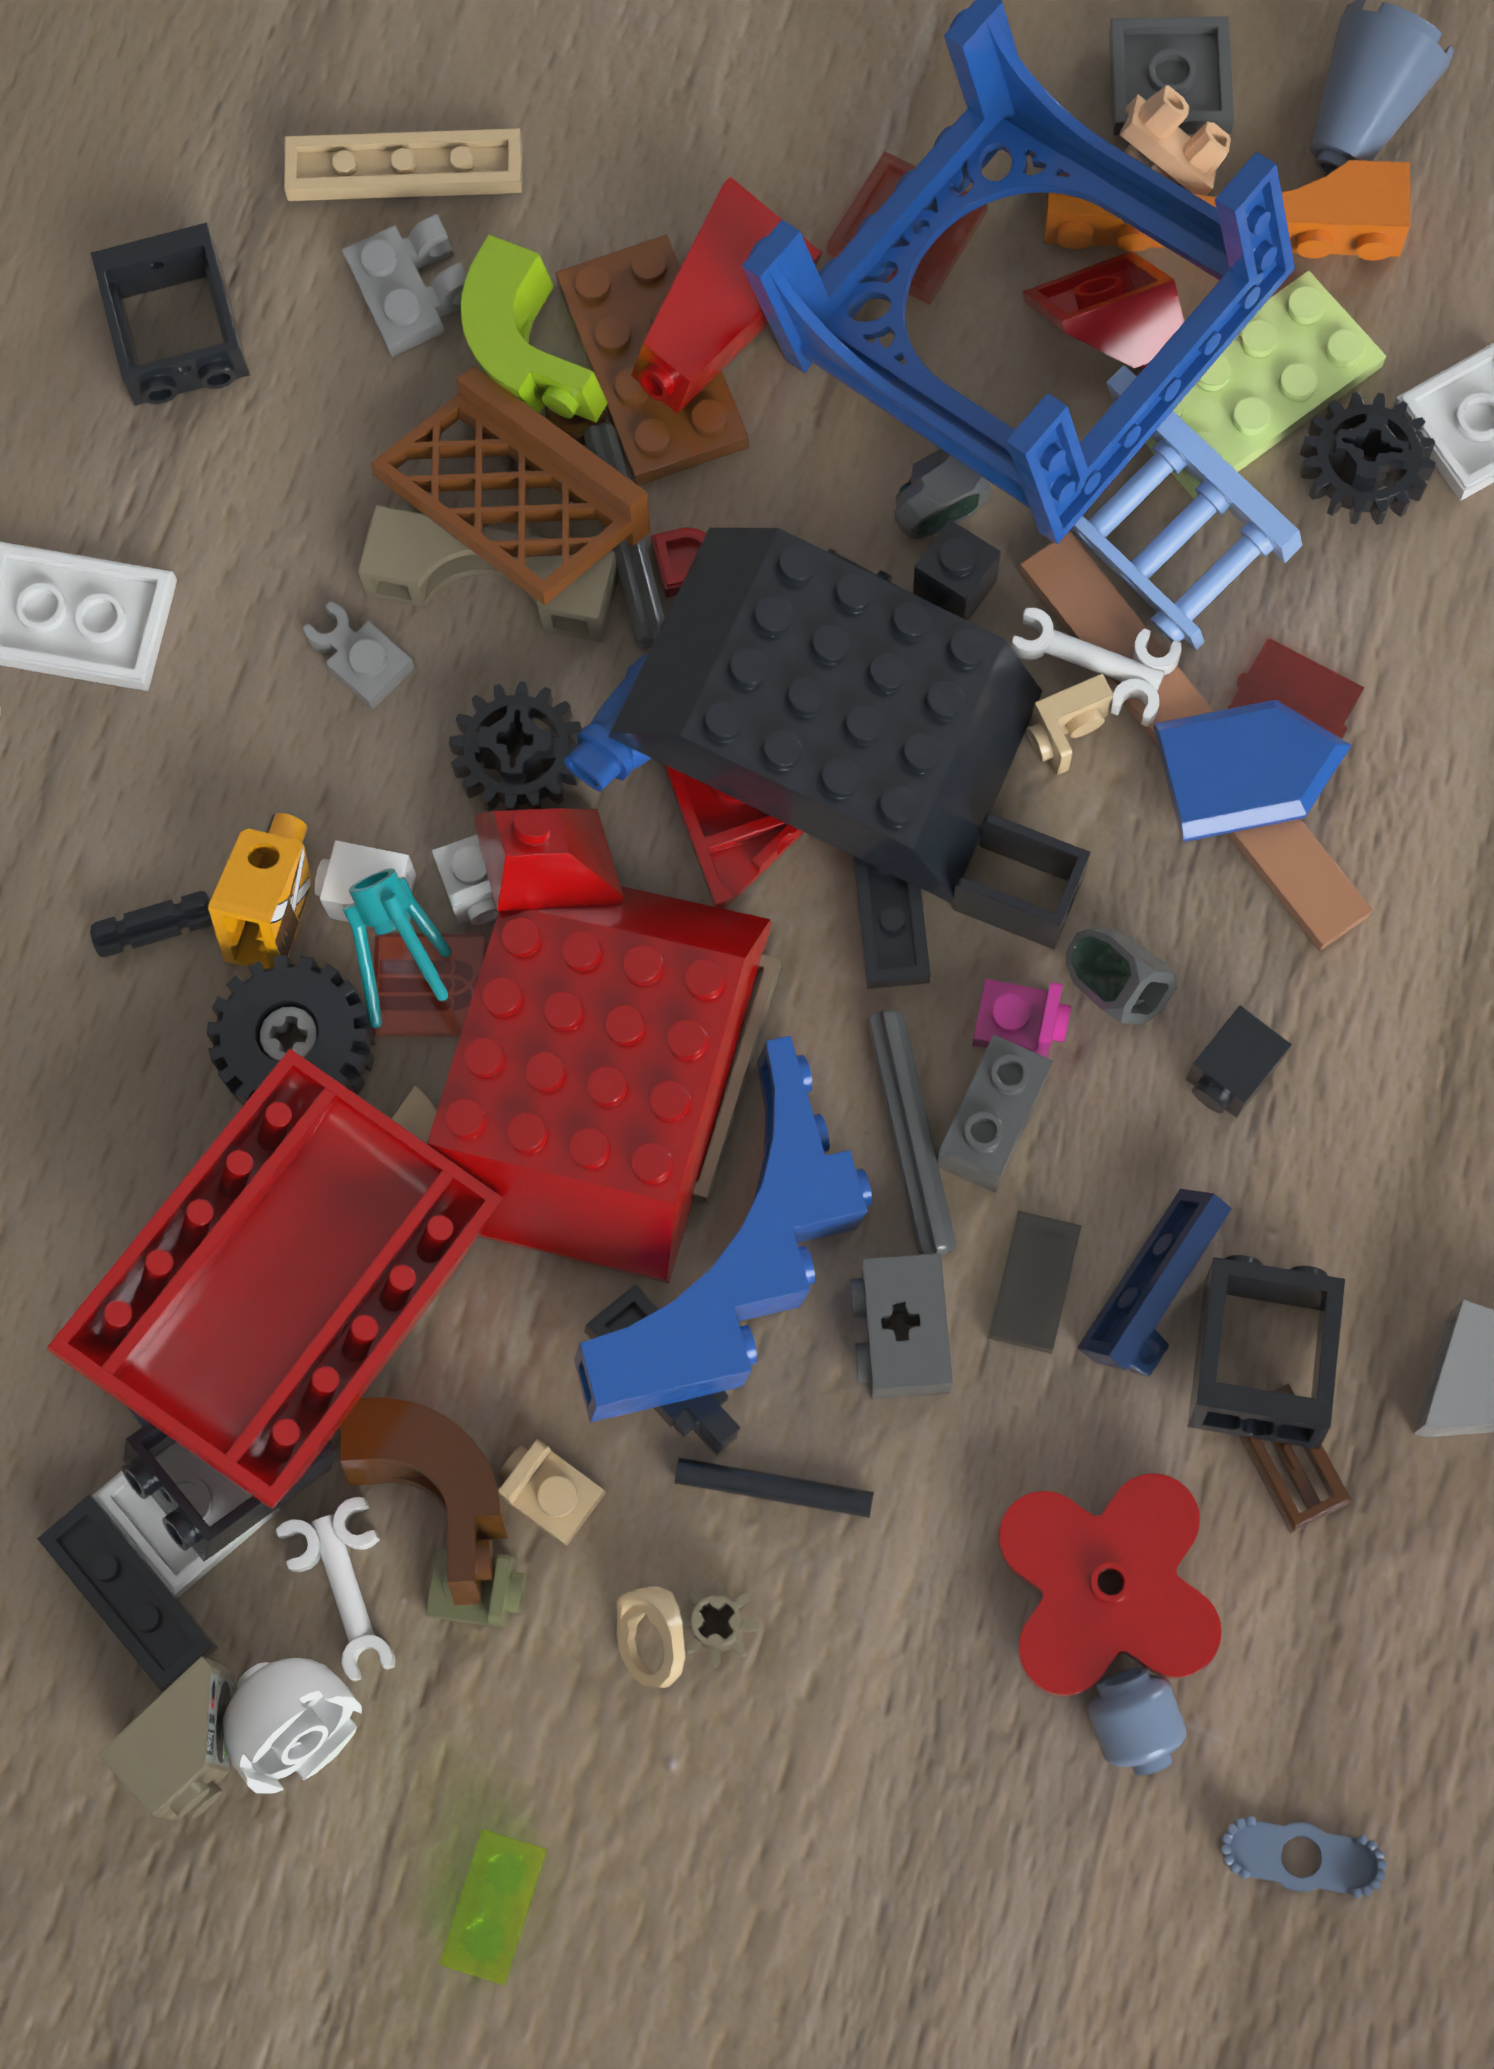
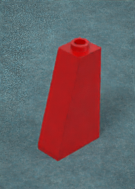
M732 177L723 183L642 344L631 374L651 398L662 401L676 414L769 324L741 265L748 259L753 246L761 238L768 236L782 219ZM803 237L816 266L822 252Z

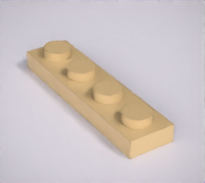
M520 128L285 136L284 190L288 201L522 193V138Z

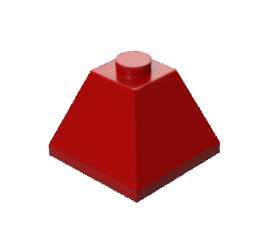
M1130 251L1022 291L1025 303L1061 331L1133 368L1144 369L1184 323L1175 279L1141 256Z
M526 809L475 814L474 824L497 911L622 905L623 893L598 809Z

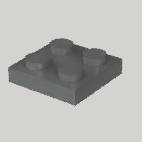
M1229 16L1111 19L1109 39L1113 135H1120L1121 129L1128 118V114L1125 112L1126 106L1137 95H1140L1147 101L1151 96L1168 85L1179 93L1189 105L1188 116L1178 126L1186 134H1195L1207 121L1214 122L1226 133L1232 132L1234 109Z

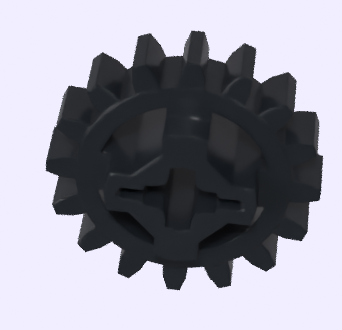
M1359 392L1352 393L1347 409H1344L1340 403L1333 400L1328 404L1325 418L1314 416L1308 430L1310 436L1304 437L1299 455L1307 458L1303 461L1300 476L1304 479H1316L1309 493L1312 500L1325 495L1331 499L1327 510L1329 515H1334L1344 507L1350 510V523L1357 524L1362 512H1370L1373 521L1378 525L1383 523L1388 508L1399 517H1402L1407 512L1410 499L1415 501L1421 500L1428 485L1425 481L1430 480L1435 469L1436 462L1429 459L1435 446L1434 438H1419L1426 422L1423 417L1409 422L1404 418L1407 403L1402 401L1391 410L1385 407L1384 393H1377L1372 405H1364ZM1364 455L1371 457V461L1364 460ZM1383 486H1387V488L1378 490L1379 488H1381V487H1383Z
M522 681L519 682L515 695L509 696L506 695L505 690L500 684L494 685L493 694L495 700L489 703L475 695L471 700L476 714L473 717L458 714L456 717L458 729L464 735L449 738L452 754L460 756L454 759L451 764L456 778L466 777L462 784L466 796L470 799L483 792L482 803L484 810L487 812L493 811L499 802L506 803L507 811L519 810L522 804H529L530 809H542L540 800L547 796L557 804H561L564 798L560 784L563 782L568 785L577 786L580 781L564 763L565 757L578 746L577 734L582 730L580 722H569L572 717L570 704L564 701L552 707L551 689L544 687L536 698L529 696L526 682ZM533 719H539L547 724L557 737H552L551 731L540 730L533 723ZM522 732L527 746L521 747L520 754L516 756L515 767L513 768L509 754L514 753L516 744H519L520 733ZM478 763H483L486 769H496L502 776V781H496L488 776ZM543 772H546V773H545L544 775H542L540 778L536 779V778H537L539 775H541Z

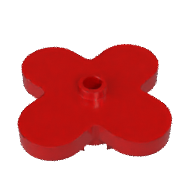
M1149 1473L1139 1475L1126 1482L1114 1495L1103 1513L1098 1516L1090 1514L1066 1496L1051 1491L1028 1493L1017 1499L1007 1509L998 1531L1000 1554L1005 1564L1015 1575L1041 1594L1039 1605L1021 1630L1017 1648L1019 1663L1025 1676L1038 1689L1055 1696L1080 1694L1099 1681L1119 1653L1128 1655L1141 1666L1147 1668L1148 1671L1158 1676L1173 1679L1191 1676L1202 1670L1212 1661L1221 1642L1222 1629L1219 1615L1214 1605L1205 1595L1185 1582L1177 1574V1567L1195 1542L1200 1526L1198 1505L1185 1485L1164 1474ZM1103 1571H1114L1121 1577L1122 1589L1120 1593L1107 1595L1100 1590L1098 1576Z

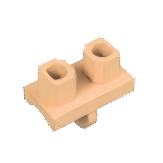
M1169 85L1163 87L1147 101L1140 95H1137L1126 106L1125 112L1128 114V118L1120 132V136L1130 143L1125 153L1174 183H1180L1192 194L1206 196L1214 187L1217 168L1229 152L1231 142L1229 134L1214 122L1208 121L1192 137L1181 130L1178 126L1188 116L1189 105Z

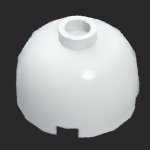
M288 1658L272 1663H259L241 1676L237 1683V1690L233 1693L222 1719L224 1748L234 1768L256 1793H275L284 1790L277 1779L286 1777L296 1771L304 1781L316 1774L339 1754L357 1729L350 1716L353 1711L361 1713L362 1705L349 1688L324 1664L306 1658Z

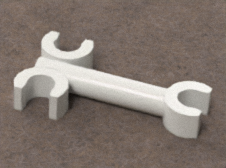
M1026 608L1022 624L1035 628L1041 636L1036 640L1030 641L1014 635L1011 648L1018 658L1035 660L1046 653L1099 674L1103 673L1104 676L1121 682L1113 693L1110 706L1112 714L1118 715L1123 702L1128 698H1138L1146 707L1141 725L1148 727L1154 721L1159 708L1158 689L1163 677L1170 674L1177 666L1181 654V642L1174 640L1169 653L1164 657H1153L1146 649L1151 631L1143 629L1137 635L1132 651L1133 659L1056 631L1053 628L1050 616L1043 610Z
M353 1497L345 1500L338 1506L335 1514L316 1519L311 1524L303 1520L292 1519L283 1522L276 1529L277 1535L281 1539L291 1538L298 1534L305 1535L308 1546L305 1553L300 1557L286 1561L288 1569L292 1572H304L312 1569L322 1558L349 1642L342 1654V1666L345 1674L354 1682L362 1679L357 1661L361 1652L366 1649L373 1648L378 1651L380 1661L385 1669L388 1670L395 1667L393 1648L385 1640L374 1635L346 1548L347 1545L353 1549L365 1550L373 1547L380 1541L378 1532L375 1530L367 1531L360 1535L351 1534L349 1531L348 1523L352 1515L370 1508L368 1501L363 1497Z

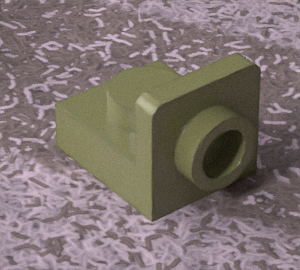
M437 1548L426 1615L432 1618L507 1628L510 1612L518 1614L521 1612L525 1594L526 1573L516 1572L518 1562L512 1555L498 1554V1557L493 1556V1580H482V1604L455 1605L447 1583V1550Z

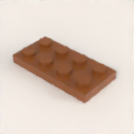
M667 234L555 272L561 295L589 367L594 371L608 402L605 408L612 425L615 427L619 444L633 480L638 486L749 448L748 434L722 370L678 414L662 401L651 398L642 389L640 383L631 376L642 344L681 268Z

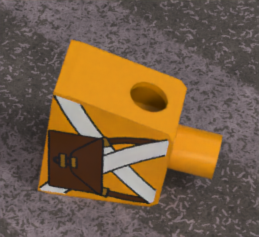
M276 813L272 815L266 832L248 828L242 830L237 838L208 906L221 954L225 962L248 967L260 961L264 969L275 967L273 956L287 955L290 958L312 883L303 844L308 827L301 819L293 815Z

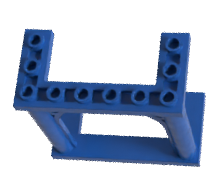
M975 0L968 9H964L956 15L949 30L944 35L967 109L953 125L946 127L938 135L933 148L921 162L901 177L895 191L879 210L864 219L858 228L856 236L836 258L829 260L823 266L820 273H818L801 232L784 220H781L768 236L761 238L753 246L748 259L741 266L788 363L803 373L814 363L1031 509L1038 531L1058 545L1293 272L1295 265L1276 163L1255 152L1216 197V207L1212 206L1105 141L1071 115L1045 90L1019 58L1003 2L1001 0ZM999 150H1003L1012 158L1011 169L1004 179L990 181L984 177L982 169ZM1026 156L1032 157L1033 167L1044 169L1038 174L1027 175L1028 162ZM972 182L973 187L968 191V193H966L963 196H960V194ZM1041 192L1065 194L1081 198L1105 209L1220 280L1080 443L1068 406L1049 393L1042 398L1015 430L933 375L922 363L911 345L906 324V304L910 284L920 261L934 241L953 223L969 212L995 200L1018 194ZM897 269V273L892 280L884 283L891 273ZM879 298L891 303L888 312L879 319L867 322L852 319L869 299ZM890 332L894 335L893 342L888 348H884L878 338ZM904 359L906 364L904 365L899 361Z

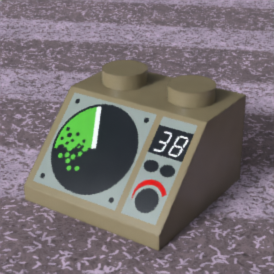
M201 1656L97 1754L152 1817L180 1820L187 1814L191 1819H195L207 1810L222 1794L223 1791L217 1784L230 1772V1758L224 1748L222 1719L235 1690V1675L227 1666Z

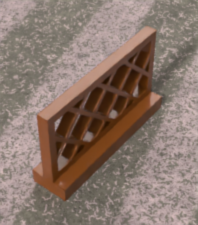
M472 366L456 379L458 394L370 463L374 477L544 606L623 540L635 546L650 533L648 493L475 366ZM459 419L476 431V440L441 441V433ZM511 456L519 462L518 472L484 473V457ZM475 457V473L440 475L441 458ZM432 459V475L405 476L397 468L408 460ZM553 487L562 494V504L526 505L527 488ZM518 489V506L483 507V490ZM475 491V507L447 508L440 502V492ZM597 520L606 527L596 537L570 538V521ZM562 521V538L526 540V522ZM518 523V540L491 541L483 535V524ZM562 555V565L544 580L526 567V557Z

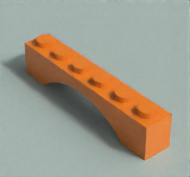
M1349 160L1323 178L1300 188L1282 192L1292 253H1298L1306 258H1321L1329 254L1358 255L1362 259L1371 261L1382 260L1387 257H1400L1410 229V162ZM1045 192L1043 244H1059L1064 248L1073 250L1083 249L1090 245L1118 246L1130 252L1144 251L1148 248H1166L1105 209L1089 201L1070 195ZM1196 195L1216 207V197Z

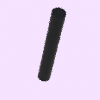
M680 1457L675 1474V1484L870 1518L874 1495L873 1491Z

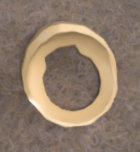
M656 1586L634 1589L631 1592L622 1594L616 1602V1636L619 1653L631 1676L644 1687L666 1688L671 1686L682 1674L685 1661L682 1619L673 1593L666 1588ZM645 1614L650 1623L657 1627L664 1646V1661L660 1670L656 1673L649 1670L642 1663L635 1643L637 1626Z

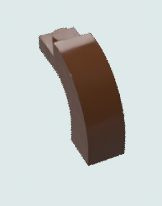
M386 1397L360 1398L341 1424L340 1462L349 1485L399 1483L417 1487L433 1496L447 1512V1583L455 1605L482 1604V1580H493L494 1575L491 1540L508 1539L507 1521L498 1486L483 1452L461 1427L433 1409L402 1399Z

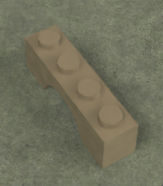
M399 504L395 508L375 506L358 568V574L366 596L425 608L443 587L465 576L489 574L510 580L413 505ZM483 524V535L491 541L518 540V528L513 529L512 532ZM526 528V540L548 539L545 534L531 528ZM614 551L607 553L545 606L529 594L539 611L543 631L602 643L619 577ZM562 555L526 557V567L543 580L562 565Z

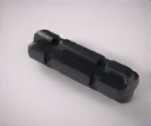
M198 891L181 896L182 900L177 904H174L171 899L124 913V918L120 921H117L115 917L94 922L90 929L94 948L100 957L105 958L124 952L125 946L129 944L135 949L182 935L181 931L186 927H189L191 932L209 927L213 924L208 909L210 898L206 892Z

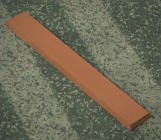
M1070 531L1058 545L1052 542L1020 563L1019 573L1068 635L1133 659L1132 651L1137 635L1143 629H1149ZM1150 633L1146 648L1147 652L1157 658L1167 655L1166 650L1154 635ZM1178 665L1170 674L1165 675L1157 692L1159 695V708L1154 721L1148 727L1141 725L1146 708L1145 704L1138 698H1128L1123 702L1157 747L1158 744L1153 728L1154 723L1214 712ZM1104 676L1110 688L1115 691V688L1121 682ZM1301 819L1227 833L1228 837L1319 951L1364 921L1372 913L1373 909Z

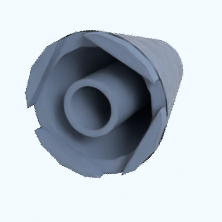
M1355 0L1347 4L1340 18L1310 144V151L1317 158L1315 164L1324 173L1330 174L1349 160L1373 161L1448 69L1454 53L1451 44L1443 51L1438 45L1442 33L1434 25L1417 14L1382 2L1378 12L1362 10L1366 0Z

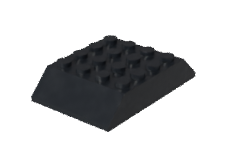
M709 528L608 737L951 903L954 899L957 881L959 877L963 878L980 839L986 813H991L1031 720L1034 703L1039 701L1043 691L1004 638L780 528Z

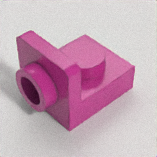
M985 978L972 1045L987 1048L994 1034L1048 1058L1052 1041L1064 1043L1071 1005L1059 1003L1063 984L1050 982L1049 989L1046 991Z

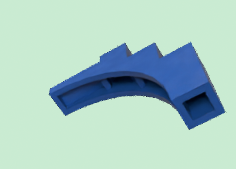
M791 1036L767 1040L757 1060L765 1105L764 1158L753 1204L740 1231L713 1267L673 1302L629 1327L579 1344L574 1357V1363L590 1423L743 1387L752 1372L751 1365L757 1363V1351L750 1327L748 1325L739 1326L738 1321L801 1307L810 1292L809 1285L815 1283V1270L808 1248L806 1246L798 1247L797 1243L856 1230L868 1212L867 1207L872 1204L870 1183L864 1169H855L851 1151L848 1150L830 1155H825L824 1153L828 1152L830 1148L828 1129L821 1114H813L807 1094L812 1091L810 1067L803 1054L796 1056Z

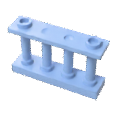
M1125 365L1106 382L1114 403L1137 377ZM1172 411L1151 435L1157 442L1152 448L1155 454L1089 520L1082 516L1071 528V531L1156 612L1150 621L1171 643L1174 640L1180 642L1184 639L1197 651L1205 641L1200 628L1192 620L1259 554L1266 557L1272 551L1285 563L1302 547L1300 530ZM1185 468L1200 483L1195 489L1198 496L1130 562L1106 537L1172 471L1175 474H1179ZM1228 509L1244 524L1239 530L1242 537L1189 590L1173 603L1149 578L1215 513L1221 516Z

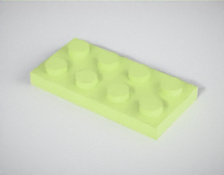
M1308 270L1269 298L1173 411L1238 472L1327 408L1329 402L1338 400L1381 369L1386 355ZM1150 437L1145 444L1153 452L1152 448L1157 442ZM1185 468L1179 474L1171 472L1191 497L1195 499L1198 496L1195 489L1200 483Z

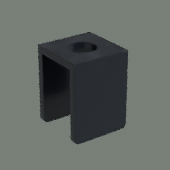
M986 813L982 822L980 847L1064 879L1068 883L1057 910L1053 913L959 877L955 886L953 910L1055 950L1083 882L1091 852L997 815Z

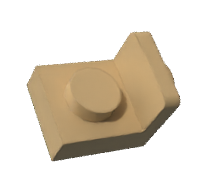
M1103 673L1034 703L1030 722L1031 726L1026 729L1027 737L1037 759L1040 762L1048 760L1056 775L1069 770L1073 755L1065 734L1069 733L1072 738L1089 734L1099 728L1105 722L1104 717L1108 716L1113 693Z
M539 1439L533 1443L529 1450L520 1445L508 1458L498 1475V1478L504 1481V1484L499 1489L503 1500L565 1546L570 1543L606 1494L603 1488L552 1452L550 1447Z

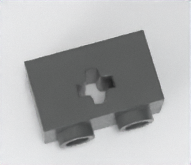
M993 1034L940 1147L938 1157L939 1168L996 1193L1047 1083L1053 1061Z
M941 1253L862 1259V1278L850 1279L853 1318L865 1317L867 1342L855 1343L858 1383L871 1382L872 1400L950 1394L953 1380ZM904 1313L906 1324L917 1325V1327L909 1330L907 1341H896L893 1330L883 1329L891 1325L892 1314Z

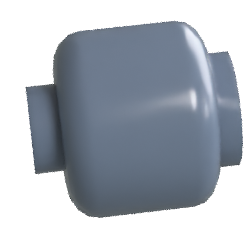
M1145 1667L1127 1669L1101 1680L1097 1684L1099 1693L1090 1701L1088 1711L1105 1760L1117 1767H1132L1135 1775L1152 1774L1170 1766L1173 1763L1171 1753L1181 1746L1187 1736L1186 1725L1170 1682L1163 1677L1150 1675Z

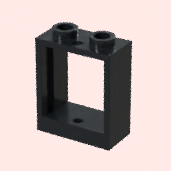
M207 222L91 252L121 376L135 406L143 403H166L173 400L177 394L204 387L219 389L232 384L238 378L250 376L218 251ZM207 277L224 343L140 365L123 299Z
M1231 1255L1224 1259L1214 1257L1204 1282L1187 1427L1320 1449L1331 1427L1345 1279L1328 1276L1324 1270L1312 1266H1295L1290 1269L1265 1266L1260 1260L1246 1255ZM1226 1295L1320 1310L1311 1398L1216 1382Z
M147 1423L126 1438L123 1459L126 1464L122 1466V1472L129 1485L142 1499L145 1500L152 1496L165 1512L166 1516L162 1518V1521L174 1542L184 1551L192 1547L203 1562H205L328 1472L332 1467L337 1447L329 1440L305 1474L273 1509L252 1496L210 1527L155 1459V1457L174 1445L176 1441L151 1423Z

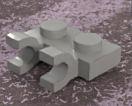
M437 214L419 222L411 230L409 237L402 239L395 225L342 249L391 357L446 333L440 318L451 312L461 311L462 291L467 276L461 263H457L442 271L435 277L432 285L426 288L417 269L428 264L438 263L455 256L447 240V233Z

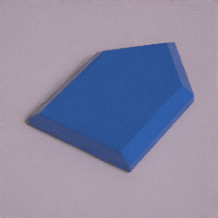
M1277 700L1154 723L1153 726L1182 842L1305 818L1352 746Z

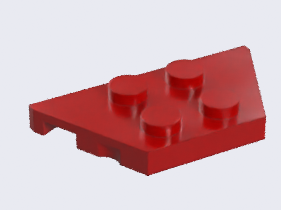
M663 764L714 907L726 909L804 832Z

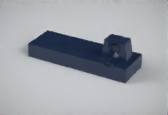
M1180 1189L1077 1349L1095 1363L1126 1371L1129 1369L1136 1374L1149 1377L1169 1347V1344L1156 1331L1155 1327L1232 1208L1214 1193Z

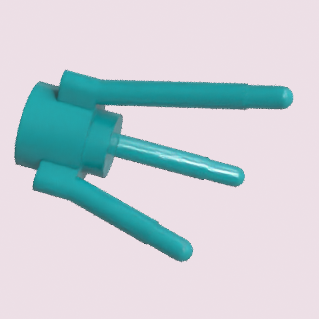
M390 868L371 874L352 885L349 893L354 903L345 906L342 910L352 928L365 1003L371 1026L373 1028H380L383 1021L366 926H372L377 935L386 934L397 929L436 998L440 1001L446 1000L448 998V991L410 924V919L414 920L442 957L447 958L451 955V947L413 897L405 878H399L395 869Z

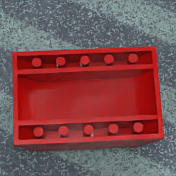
M621 886L623 893L622 905L498 911L427 1145L503 1197L501 1204L478 1237L670 1283L694 1199L693 1192L696 1182L699 1181L758 974V964L761 954L764 953L772 925L771 919Z
M290 1048L48 1345L47 1351L273 1509L305 1474L440 1293L501 1204L503 1197Z

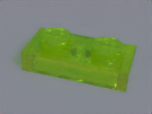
M486 1829L481 1830L439 1965L501 1985H507L549 1849Z

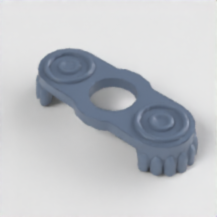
M1249 1816L1245 1820L1242 1818L1237 1819L1235 1824L1228 1826L1227 1833L1222 1836L1221 1852L1224 1856L1223 1861L1229 1866L1232 1873H1238L1242 1879L1252 1877L1276 1881L1282 1887L1295 1892H1311L1315 1889L1347 1893L1351 1894L1354 1898H1360L1362 1894L1368 1896L1372 1894L1373 1890L1379 1889L1381 1886L1380 1881L1386 1877V1873L1383 1870L1386 1869L1387 1862L1382 1859L1384 1852L1381 1849H1377L1375 1841H1368L1365 1835L1353 1838L1324 1833L1318 1827L1306 1822L1290 1823L1282 1826L1258 1822L1253 1816ZM1294 1837L1310 1839L1320 1852L1318 1869L1306 1878L1292 1876L1285 1870L1282 1864L1281 1852L1283 1846Z

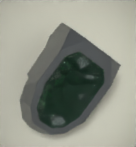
M940 449L913 464L911 478L900 487L899 493L896 495L895 521L901 531L912 539H921L935 535L942 530L949 519L958 523L973 515L990 499L991 491L989 481Z
M1106 926L1077 932L1066 951V965L1073 984L1100 1009L1120 1023L1146 1024L1162 1012L1177 989L1175 973L1167 963L1152 955L1132 937L1124 936L1120 932Z

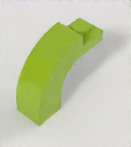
M488 235L469 268L461 297V321L464 335L480 369L484 374L538 413L546 405L560 416L572 418L575 414L597 422L608 402L594 371L543 352L529 344L532 324L554 288L539 253Z

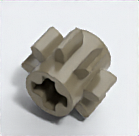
M722 1580L716 1581L714 1595L704 1599L693 1590L688 1591L690 1601L695 1608L692 1616H681L682 1627L692 1628L695 1636L687 1642L684 1648L685 1652L690 1655L703 1646L710 1650V1660L713 1667L719 1666L721 1652L731 1648L737 1655L743 1658L747 1656L744 1645L739 1641L742 1632L759 1630V1622L753 1619H742L740 1611L747 1606L750 1600L748 1593H743L732 1601L724 1597L725 1589ZM711 1608L720 1615L727 1609L730 1610L733 1615L728 1622L732 1634L726 1639H723L716 1633L710 1635L707 1639L702 1636L701 1633L706 1628V1623L702 1616L705 1611Z

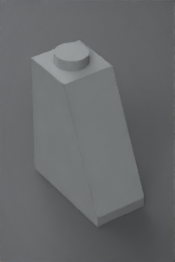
M1463 1299L1451 1310L1413 1433L1425 1438L1494 1432L1493 1309Z

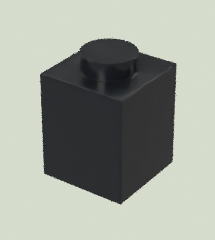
M949 519L914 567L913 594L969 621L997 582L1001 551Z
M1240 1005L1193 1062L1186 1080L1194 1085L1192 1093L1206 1107L1217 1113H1223L1226 1110L1237 1118L1284 1060L1292 1044Z

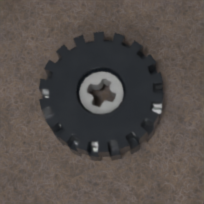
M287 955L273 956L275 967L264 969L262 963L258 961L248 966L249 971L253 975L252 977L242 982L235 975L226 984L232 994L227 1000L218 996L212 1007L218 1018L216 1022H208L207 1036L213 1043V1047L208 1048L211 1062L219 1072L217 1074L242 1106L286 1054L280 1041L274 1039V1037L278 1033L287 1032L289 1023L297 1024L301 1034L307 1037L305 1043H295L292 1050L349 1090H352L357 1095L365 1085L361 1077L364 1069L371 1071L375 1059L370 1051L371 1045H376L375 1033L370 1024L369 1015L356 989L349 980L345 982L337 969L329 964H326L324 969L319 968L315 959L311 957L301 956L299 964H292Z

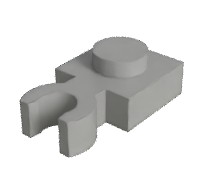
M329 602L325 608L328 616L337 623L336 628L328 634H322L317 632L310 624H306L303 627V631L307 641L314 650L320 653H334L326 662L329 673L373 710L415 669L413 660L369 621L355 633L352 630L346 611L337 603Z

